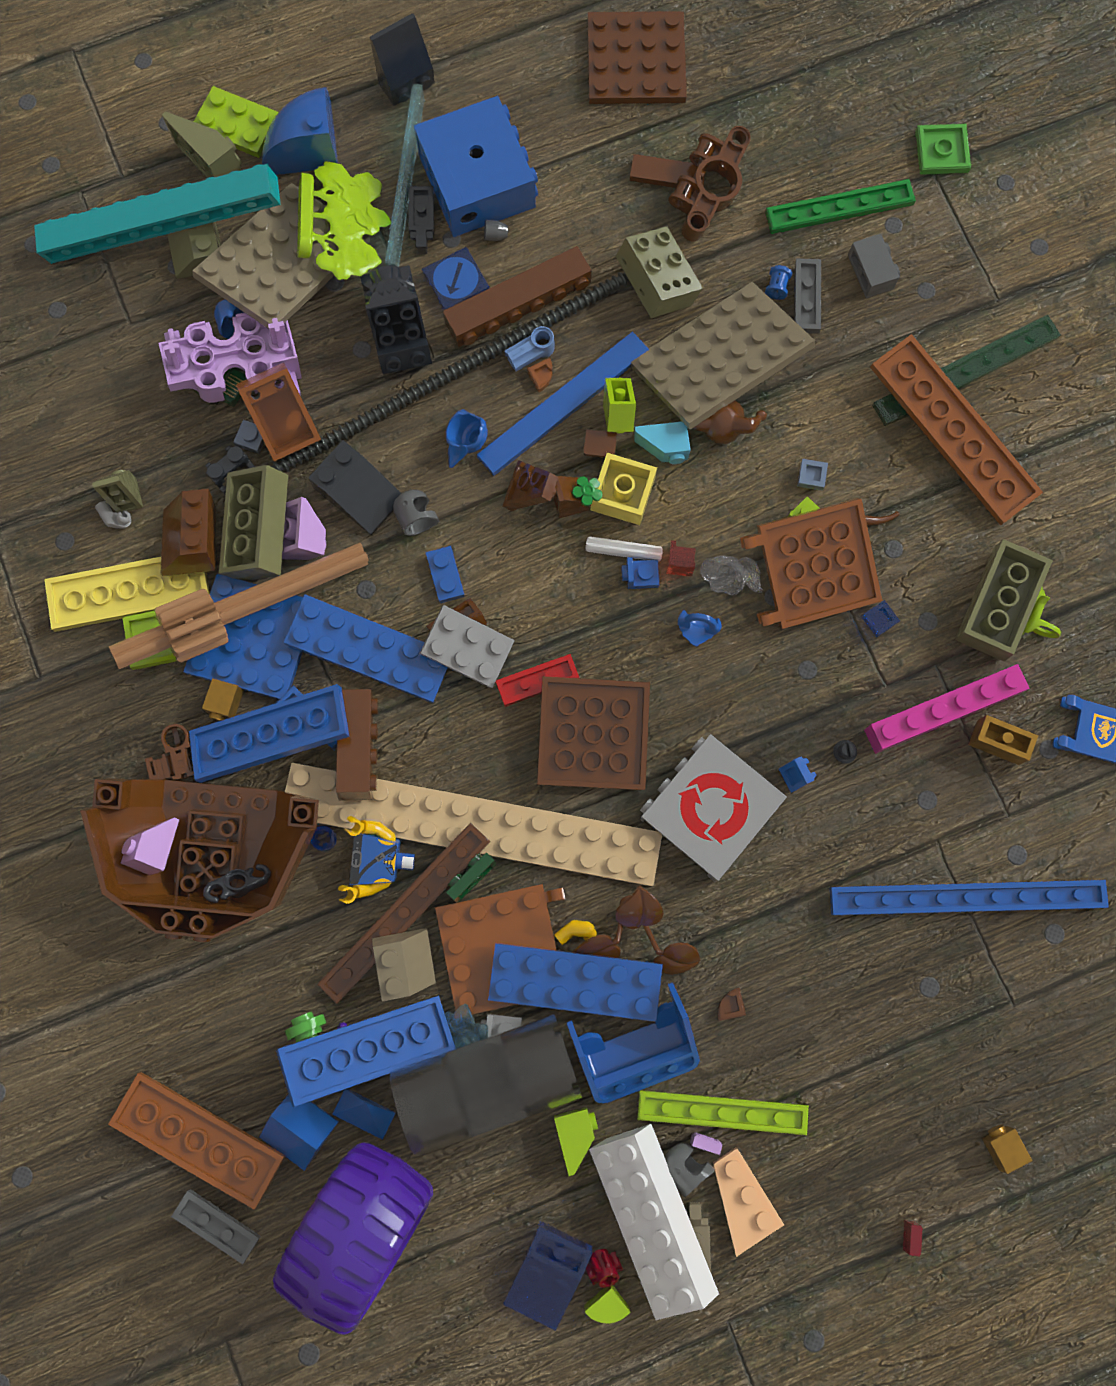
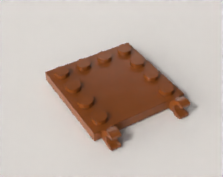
M861 498L757 525L758 534L740 537L742 548L751 549L762 546L776 609L757 613L758 622L762 626L779 622V627L784 629L882 601Z
M543 884L435 908L457 1018L517 1005L488 1000L495 943L557 950L547 903L565 900L563 888L544 892Z

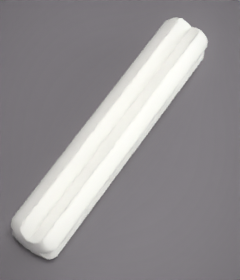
M588 537L586 541L587 552L643 560H658V562L662 559L663 548L661 546L597 537Z

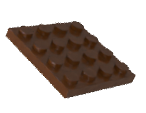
M684 11L588 12L589 104L686 103Z
M543 676L537 785L645 790L650 682Z

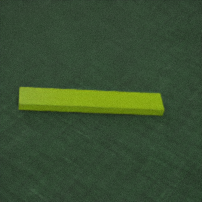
M640 1090L637 1119L807 1135L809 1106Z

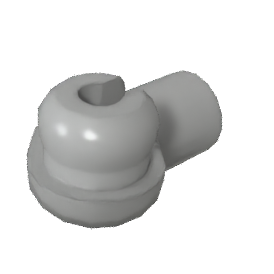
M106 501L99 502L95 506L106 526L124 529L131 524L129 512L123 510V513H115Z

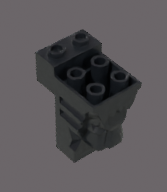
M391 265L377 267L370 274L360 276L366 302L365 307L382 374L432 364L410 265L403 267Z

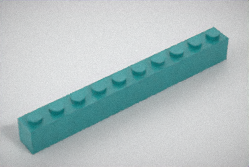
M267 164L255 165L246 170L232 171L227 175L209 177L204 181L186 183L181 187L160 190L158 193L147 196L141 195L128 201L114 202L109 206L92 208L90 211L69 214L67 217L55 220H46L44 223L34 225L36 252L52 264L281 205L278 177Z

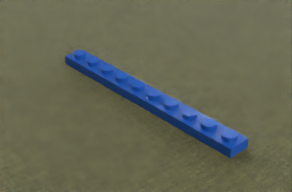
M1106 880L830 888L831 915L1109 908Z

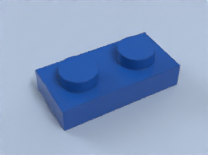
M451 546L426 552L439 603L465 597Z

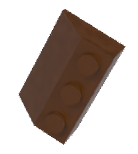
M209 489L182 491L163 510L162 576L215 571L216 506Z

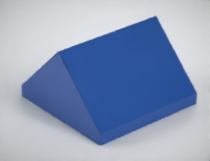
M288 1094L269 1117L259 1138L284 1154L286 1158L305 1171L339 1121L311 1101L292 1108Z

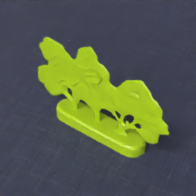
M325 161L324 166H319L314 170L316 177L323 184L321 190L314 191V177L312 174L303 172L300 174L297 258H310L313 241L317 240L322 245L324 252L317 256L316 264L321 269L333 272L338 280H347L350 275L362 276L369 269H373L381 264V259L376 250L362 239V236L364 234L374 235L379 232L380 227H387L392 224V221L384 210H379L370 204L375 198L380 197L382 184L377 178H374L368 172L351 177L342 164ZM332 190L334 194H326V192ZM314 196L327 201V206L322 213L313 212ZM313 217L329 221L330 231L324 235L314 233ZM334 234L335 237L332 239L328 235ZM325 240L334 242L339 248L338 251L328 247L329 242H325ZM327 251H331L334 255L329 256Z

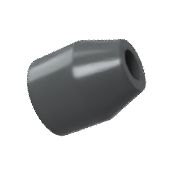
M485 220L484 241H500L507 238L508 225L497 220Z

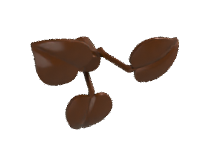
M638 886L632 895L625 896L620 900V906L615 912L618 928L613 940L605 934L593 936L573 951V953L618 958L621 950L617 944L620 942L623 926L629 929H637L643 925L656 954L659 955L653 960V963L663 965L662 973L680 974L692 969L701 961L698 950L688 943H674L667 946L664 951L659 948L649 926L657 924L663 918V908L659 901L641 886Z

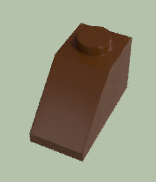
M558 476L557 489L553 500L559 519L589 511V506L582 505V497L575 498L572 494L573 488L578 486L576 483L578 478Z

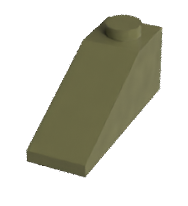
M117 470L109 476L92 482L93 488L117 513H123V510L128 512L143 508L137 479L129 470Z

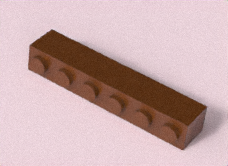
M576 246L444 310V322L458 347L464 344L470 345L485 334L495 333L501 326L507 323H515L522 316L530 312L540 311L546 304L552 301H560L567 294L575 290H583L591 283L592 270L580 249Z

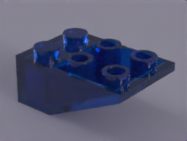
M539 1221L503 1305L556 1331L593 1253L592 1246Z

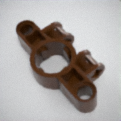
M743 126L733 127L725 141L713 135L702 133L698 138L699 144L696 150L689 156L690 161L698 167L693 178L681 175L677 180L678 186L675 192L669 196L668 200L672 206L688 214L681 229L682 235L688 241L699 240L707 229L714 213L729 207L741 189L742 175L738 165L751 139L750 132ZM733 140H737L740 145L736 144ZM715 171L722 177L727 178L730 183V190L726 196L717 197L715 194L705 190L701 183L705 172ZM691 223H696L700 229L692 227Z

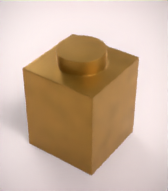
M212 678L202 709L209 714L208 718L216 721L234 717L244 691L238 685Z
M1000 1124L988 1130L989 1135L982 1138L998 1170L1009 1174L1032 1161L1015 1128Z

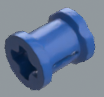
M776 265L770 268L769 274L771 279L765 289V294L772 299L781 300L787 297L788 291L786 287L788 279L792 276V271L785 266Z

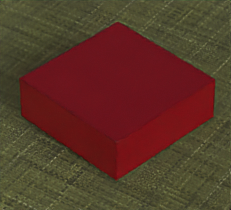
M904 1220L903 1250L910 1256L920 1257L923 1227L915 1221Z

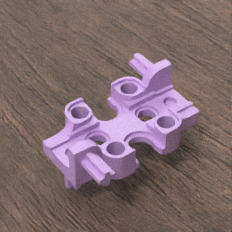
M241 313L236 314V317H232L235 333L230 339H216L213 336L210 323L201 321L190 324L184 331V338L180 337L178 330L168 329V332L164 333L165 342L159 343L170 391L190 388L197 390L200 397L206 402L225 400L223 391H226L223 376L228 369L233 367L241 368L246 373V379H249L284 362L301 396L297 379L302 377L288 320L283 323V321L278 322L277 318H273V323L268 324V329L248 314ZM258 344L262 347L257 353L248 351L249 346ZM199 356H210V360L207 363L201 364L196 361Z

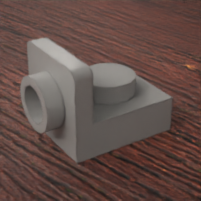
M488 1014L487 1020L482 1019L480 1037H485V1044L519 1046L522 1018Z

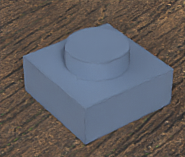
M243 420L233 443L235 446L260 454L264 441L255 423Z
M802 459L797 487L823 491L828 463Z

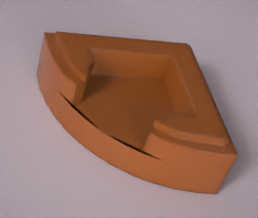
M550 358L527 368V372L538 393L542 392L551 381L552 362Z

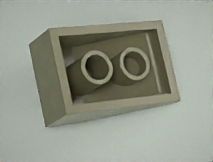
M168 112L161 114L175 145L206 178L227 175L232 171H242L240 167L242 162L234 152L236 146L229 137L226 136L224 138L215 129Z

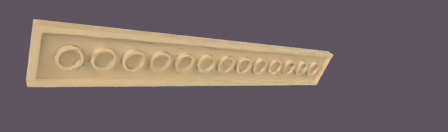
M291 763L285 792L318 799V824L351 829L354 827V823L348 821L347 817L353 816L359 821L381 822L394 832L397 839L447 848L472 823L491 841L481 851V855L487 852L492 857L650 887L654 885L662 834L657 831L377 779V791H372V800L339 801L336 794L337 771Z

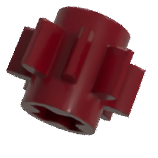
M599 1249L589 1256L590 1264L585 1266L592 1285L598 1283L602 1288L614 1285L619 1280L618 1272L623 1271L616 1252L609 1253L607 1249Z

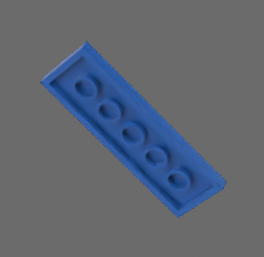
M306 594L284 640V644L430 703H434L448 667L419 654L425 642Z
M338 684L190 730L194 779L202 783L350 737L342 688Z
M495 943L488 1000L656 1022L663 965L660 963Z
M436 996L276 1050L293 1108L455 1051L456 1048L440 998Z

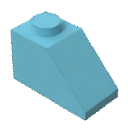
M683 422L635 427L634 441L660 461L680 464L688 460L690 443L688 429Z

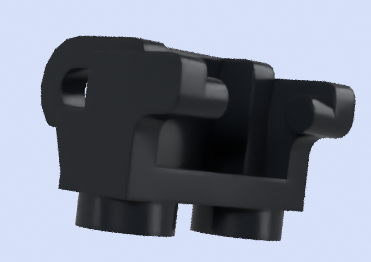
M228 445L225 448L226 456L217 463L211 464L208 462L205 465L207 476L224 495H226V486L223 483L226 482L224 478L227 477L228 472H233L239 466L242 468L246 465V469L255 467L238 446L231 448Z

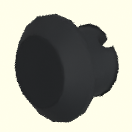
M841 740L835 744L833 754L839 762L848 764L855 760L857 748L853 742Z

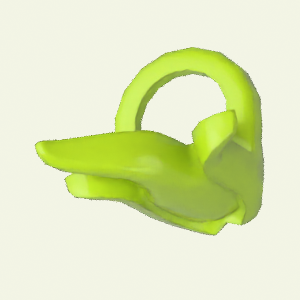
M1043 586L1023 634L1033 631L1044 637L1059 638L1061 630L1055 625L1040 619L1044 606L1050 599V597L1045 596ZM1040 626L1050 628L1053 631L1042 629Z

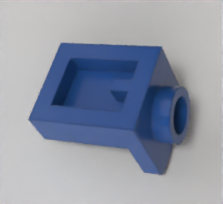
M627 557L626 565L621 567L622 581H627V589L659 588L658 560L633 561L632 557Z

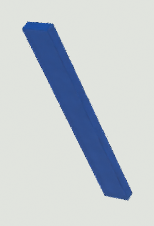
M632 331L479 452L477 458L495 476L602 391L605 386V378H618L631 368L633 360L649 349Z

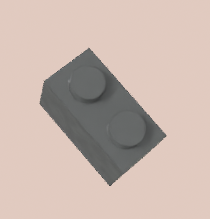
M881 234L853 242L848 253L866 298L894 290L900 278L899 267L893 263L890 256V246L887 242H884Z

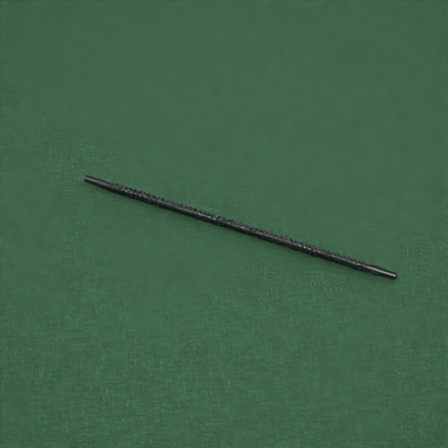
M618 272L617 277L613 275L611 280L606 279L605 284L600 282L599 287L593 286L592 291L587 289L586 294L580 293V297L575 296L574 301L569 299L568 304L562 303L561 308L556 306L555 311L549 310V314L544 313L543 318L537 317L535 322L531 320L530 325L525 323L524 328L518 327L517 332L512 330L510 336L505 334L504 339L500 337L499 342L493 341L492 346L487 344L486 349L480 348L479 353L474 351L473 356L467 355L466 360L461 358L460 363L454 362L455 366L449 365L448 370H441V374L436 372L435 377L429 376L428 381L423 379L422 384L416 383L415 388L410 386L409 391L403 390L402 395L399 393L396 395L397 398L390 397V402L385 400L384 405L378 404V408H371L369 413L365 411V415H358L357 420L352 418V422H345L344 427L339 425L338 430L332 429L331 434L325 433L326 436L324 438L320 436L321 440L300 449L298 452H293L291 456L287 455L286 459H279L280 462L278 463L274 461L270 467L281 472H289L290 467L296 468L295 465L297 463L302 465L303 460L309 461L308 457L312 456L314 458L315 453H322V449L327 451L328 446L334 447V443H340L342 438L347 440L348 435L354 436L355 431L360 433V429H367L368 424L373 426L374 421L380 422V418H387L386 414L388 413L393 415L394 410L399 411L401 406L405 408L406 403L412 404L413 399L418 401V397H425L426 392L431 394V390H438L439 385L444 387L445 382L451 383L450 379L456 380L457 375H464V371L469 373L470 368L476 369L477 364L482 366V362H489L490 357L495 359L496 354L501 355V351H505L508 347H512L514 344L531 336L533 330L537 327L548 326L551 328L552 323L558 324L559 319L564 321L565 316L571 317V313L576 314L577 309L582 311L583 306H590V302L595 304L596 299L602 300V296L607 297L608 292L613 294L614 289H621V285L626 287L627 282H629L625 272Z

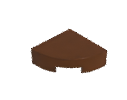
M740 987L732 989L721 999L717 1010L718 1021L746 1015Z

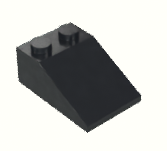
M413 13L370 36L378 82L393 106L406 102L411 96L420 91H425L435 84L433 66Z
M344 440L308 477L313 489L370 535L394 511L395 499L402 494L367 459Z

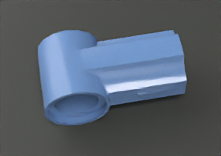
M545 326L537 327L533 330L531 336L505 350V355L513 369L518 371L540 357H549L555 350L553 332ZM541 339L549 341L546 345L537 344Z

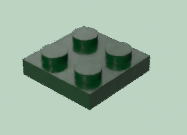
M487 852L483 856L477 854L467 865L470 869L463 876L460 873L457 874L448 883L450 889L446 893L455 902L459 903L497 865L495 860Z

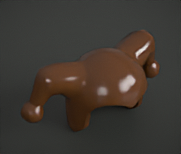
M734 400L692 429L705 432L706 436L714 443L729 444L735 441L740 434L753 433L761 421L766 420L767 413L764 410H759L755 417L747 418L741 405Z

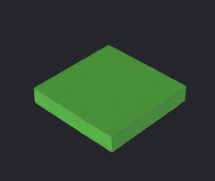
M966 124L917 126L915 131L920 175L969 173L971 161Z

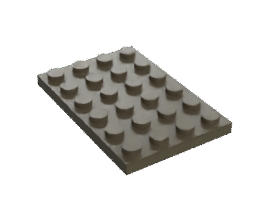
M290 183L279 193L281 205L260 210L192 270L193 278L268 329V324L273 323V318H277L278 322L283 321L285 323L335 276L333 272L321 269L316 264L317 256L324 252L322 245L317 240L313 241L310 258H297L299 187L293 183ZM314 198L313 212L322 213L326 205ZM313 217L314 233L324 235L330 231L329 221ZM331 234L328 237L333 239L335 235ZM364 234L362 239L367 244L370 242V235ZM325 240V242H329L328 247L338 251L339 248L334 242ZM327 251L329 256L334 255L331 251Z
M751 282L649 348L648 351L631 362V368L689 429H692L721 408L727 406L815 347V340L756 284Z

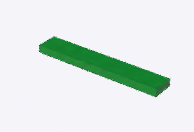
M910 179L767 207L765 215L770 233L775 234L913 206L916 199Z

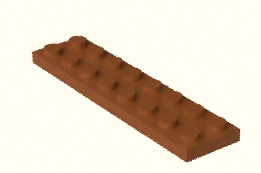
M912 334L872 363L870 366L872 371L1000 525L1004 524L1043 493Z

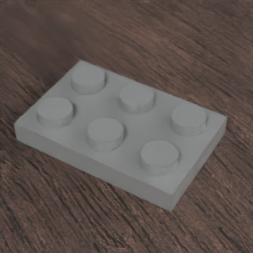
M443 605L419 654L484 686L493 688L515 640Z

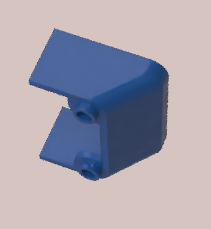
M673 982L668 984L672 1002L664 1003L658 1007L656 1022L606 1042H603L602 1037L597 1033L588 1032L578 1037L572 1021L567 1022L578 1057L596 1102H611L687 1073L699 1064L700 1059L689 1018Z

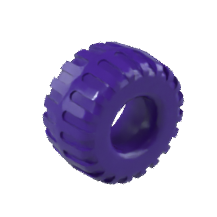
M365 1142L354 1146L341 1160L336 1170L332 1172L310 1209L304 1215L298 1229L293 1234L274 1274L273 1287L275 1291L305 1318L337 1334L346 1335L351 1333L365 1316L421 1221L433 1196L431 1183L401 1158Z

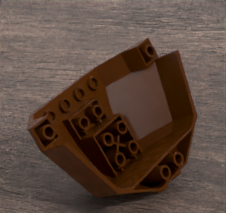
M95 779L93 805L91 808L80 810L101 893L153 932L165 934L167 939H182V936H190L196 942H209L211 939L275 909L282 903L317 828L319 800L276 789L171 779ZM174 817L179 819L164 871L148 875L121 864L123 857L122 847L129 837ZM257 864H264L271 871V878L266 885L248 892L243 897H228L222 900L220 898L222 891L216 889L210 892L211 896L219 898L218 903L214 904L209 903L203 896V890L208 882L226 875L231 870L242 869L245 871L248 868H254L252 876L256 878L264 876L262 871L256 870ZM235 879L229 885L233 888H240L245 882L241 879Z

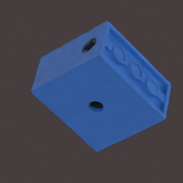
M498 96L414 125L418 155L430 184L434 187V193L453 237L483 227L485 220L500 221L536 208L535 197L538 196V190L535 185L538 182L536 171L533 167H529L527 151L524 146L520 147L518 142L520 140L518 130L515 125L511 126L509 122L510 113L506 104L502 105Z

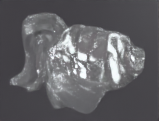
M722 555L706 558L700 567V574H702L706 581H709L711 589L716 593L736 595L743 590L744 585L754 592H763L760 584V571L756 562L751 558L744 557L738 560L733 556Z

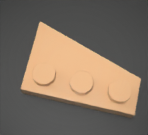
M735 1147L712 1163L715 1168V1175L734 1253L737 1257L784 1226L738 1148Z

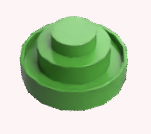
M311 1011L292 1019L293 1027L284 1032L288 1040L295 1038L297 1043L318 1036L323 1031L321 1026L327 1024L324 1014L314 1017Z

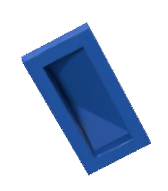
M344 1089L332 1115L383 1140L396 1112L349 1089Z

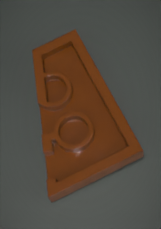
M518 460L502 507L512 511L551 501L556 493L558 476Z

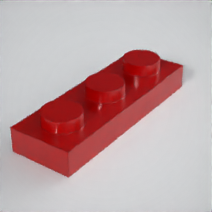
M571 654L496 680L504 706L507 707L540 695L542 692L543 676L579 678Z

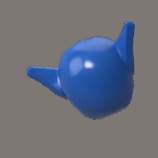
M464 409L458 410L451 418L446 428V441L449 445L448 466L450 468H453L467 454L480 450L488 436L487 425L484 419Z

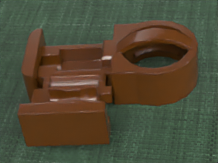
M179 724L166 726L161 734V741L166 754H162V758L153 760V757L145 759L149 779H167L172 777L174 780H182L194 777V771H192L187 749H191L188 730ZM177 728H180L185 734V740L182 745ZM169 730H172L176 748L170 747L166 742V734Z

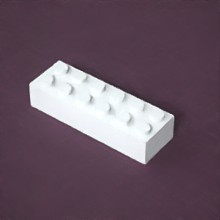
M649 1124L606 1138L589 1150L655 1320L704 1309L719 1295V1292L675 1182L669 1172L667 1162L652 1125Z

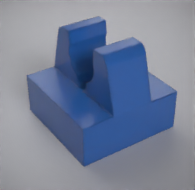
M802 756L779 768L791 793L811 783L816 777V773H810L806 765L809 763V760L807 758L803 759Z

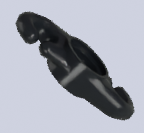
M257 864L256 870L262 871L264 876L256 878L252 876L254 868H248L245 871L242 869L231 870L226 875L208 882L203 890V896L209 903L214 904L218 903L219 898L211 896L210 892L216 889L222 891L220 896L222 900L228 897H243L248 892L266 885L271 878V871L264 864ZM235 879H241L245 882L240 888H233L229 885Z

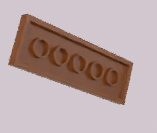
M142 1072L136 1075L108 1124L254 1210L258 1207L285 1158L284 1154Z

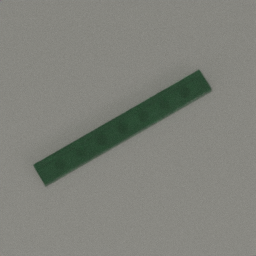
M1047 314L940 369L954 386L960 389L1057 340L1061 334ZM892 394L875 401L872 405L884 426L909 415Z

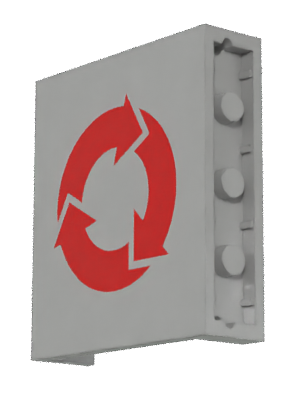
M710 734L706 740L701 737L693 746L692 750L695 753L689 760L684 757L674 770L678 774L671 781L667 778L658 788V791L661 793L655 801L650 798L640 811L644 814L640 820L648 822L704 869L711 880L717 882L787 796Z

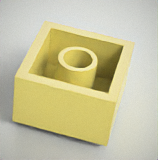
M607 453L598 478L600 482L598 489L602 491L603 496L600 501L593 500L591 511L640 525L655 480L657 467Z

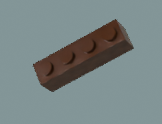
M371 689L342 690L350 737L337 740L336 794L339 801L372 800V791H377V775H372V765H377V749H373V740L378 739L377 723H373V714H378V699L373 698Z

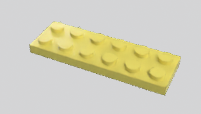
M161 557L44 579L51 629L55 632L155 611V608L200 589H205L210 594L207 572L162 576Z

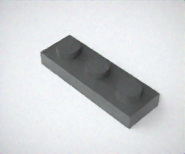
M796 258L794 263V321L807 333L819 334L821 330V259Z
M191 1189L186 1192L171 1216L241 1264L246 1262L261 1237Z

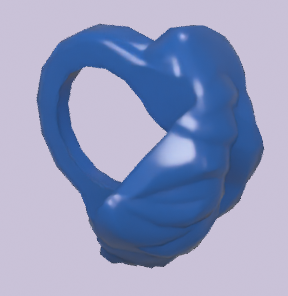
M683 610L678 617V625L683 637L695 647L711 639L722 628L719 618L714 619L705 614H687Z

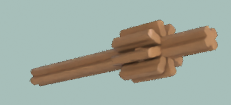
M357 543L215 603L207 590H197L156 607L155 614L159 626L111 645L109 649L119 669L169 648L178 662H184L228 643V634L224 625L368 565V556L362 544Z

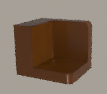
M586 429L584 455L604 458V460L607 453L615 455L617 433Z

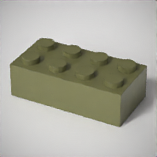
M268 465L227 473L219 574L242 581L281 575L288 474Z
M1002 539L992 550L955 640L1003 662L1013 656L1053 560Z

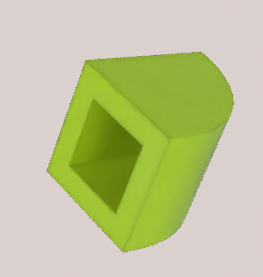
M613 1285L603 1288L584 1305L585 1313L600 1323H615L630 1313L629 1305Z

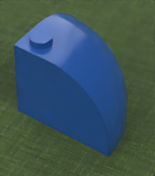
M327 87L317 88L294 98L280 110L271 123L263 145L262 165L267 164L276 175L313 171L319 166H324L325 161L338 163L332 106Z

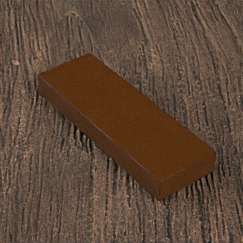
M633 154L629 181L677 188L678 178L681 175L693 178L698 167L690 162ZM705 174L701 180L702 185L704 183Z

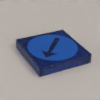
M467 247L422 268L424 276L444 310L490 288Z

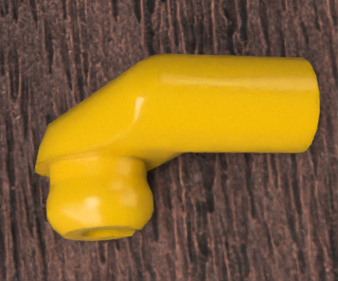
M572 920L554 935L563 945L573 936L583 937L586 941L596 936L597 932L594 929V925L590 922Z

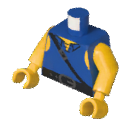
M349 816L347 820L354 823V827L351 829L344 828V831L354 836L349 885L353 886L341 885L338 887L339 891L347 890L348 892L345 898L339 899V901L344 903H352L355 898L371 896L388 888L391 882L396 880L398 869L413 870L415 854L399 853L400 840L395 837L394 832L381 822L359 821L355 817Z

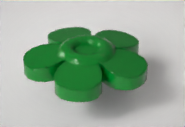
M584 476L577 479L576 483L578 486L573 488L572 494L575 498L582 497V505L590 506L593 500H601L603 493L598 489L600 482L596 478H592L589 483L588 479Z

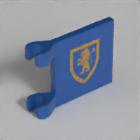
M1075 695L1062 697L1061 707L1078 710L1079 715L1074 739L1064 735L1059 736V738L1055 737L1053 739V748L1076 752L1116 764V709L1083 700Z

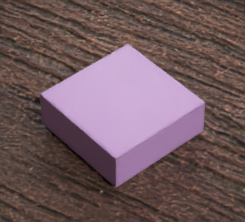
M696 1132L691 1135L690 1144L692 1146L720 1155L722 1144L718 1139Z

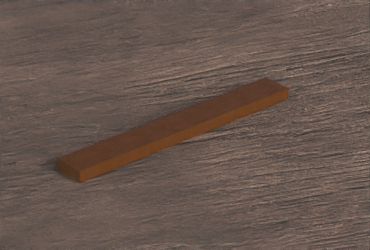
M470 823L317 985L336 1004L339 1003L376 964L372 938L406 932L447 889L448 883L457 874H461L468 863L477 854H480L491 841Z

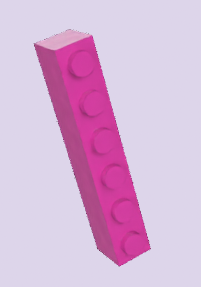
M1016 664L875 722L864 731L875 754L1020 695L1028 690L1029 686L1019 665Z

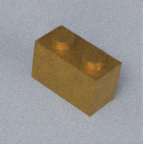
M986 715L977 720L968 745L1014 764L1021 765L1030 761L1038 735Z

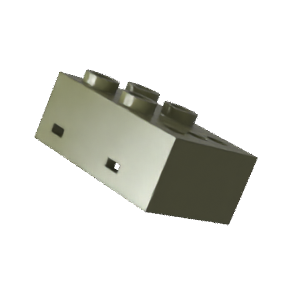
M668 227L626 237L616 255L650 318L692 306L703 289Z

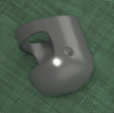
M413 489L403 492L395 499L393 505L395 516L404 534L408 536L427 531L440 521L435 511H426L429 498L421 490Z
M679 1143L673 1146L664 1157L678 1192L683 1197H686L703 1180L715 1171V1168L709 1162L704 1164L696 1162L690 1155L694 1148L689 1144Z

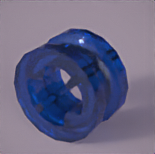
M320 826L316 828L311 844L319 851H330L336 845L337 837L332 829ZM328 832L327 837L331 838L330 842L319 846L320 841L317 840V836Z

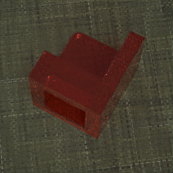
M671 540L666 574L692 576L695 569V548L677 547L676 540Z

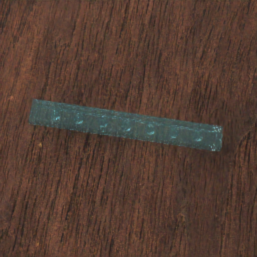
M419 84L412 86L386 253V266L399 267L409 205V186L412 185L417 153L414 125L421 123L424 107L423 87Z

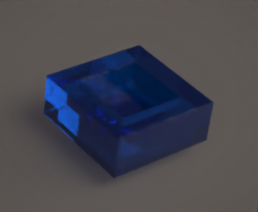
M885 600L861 616L876 638L900 622Z

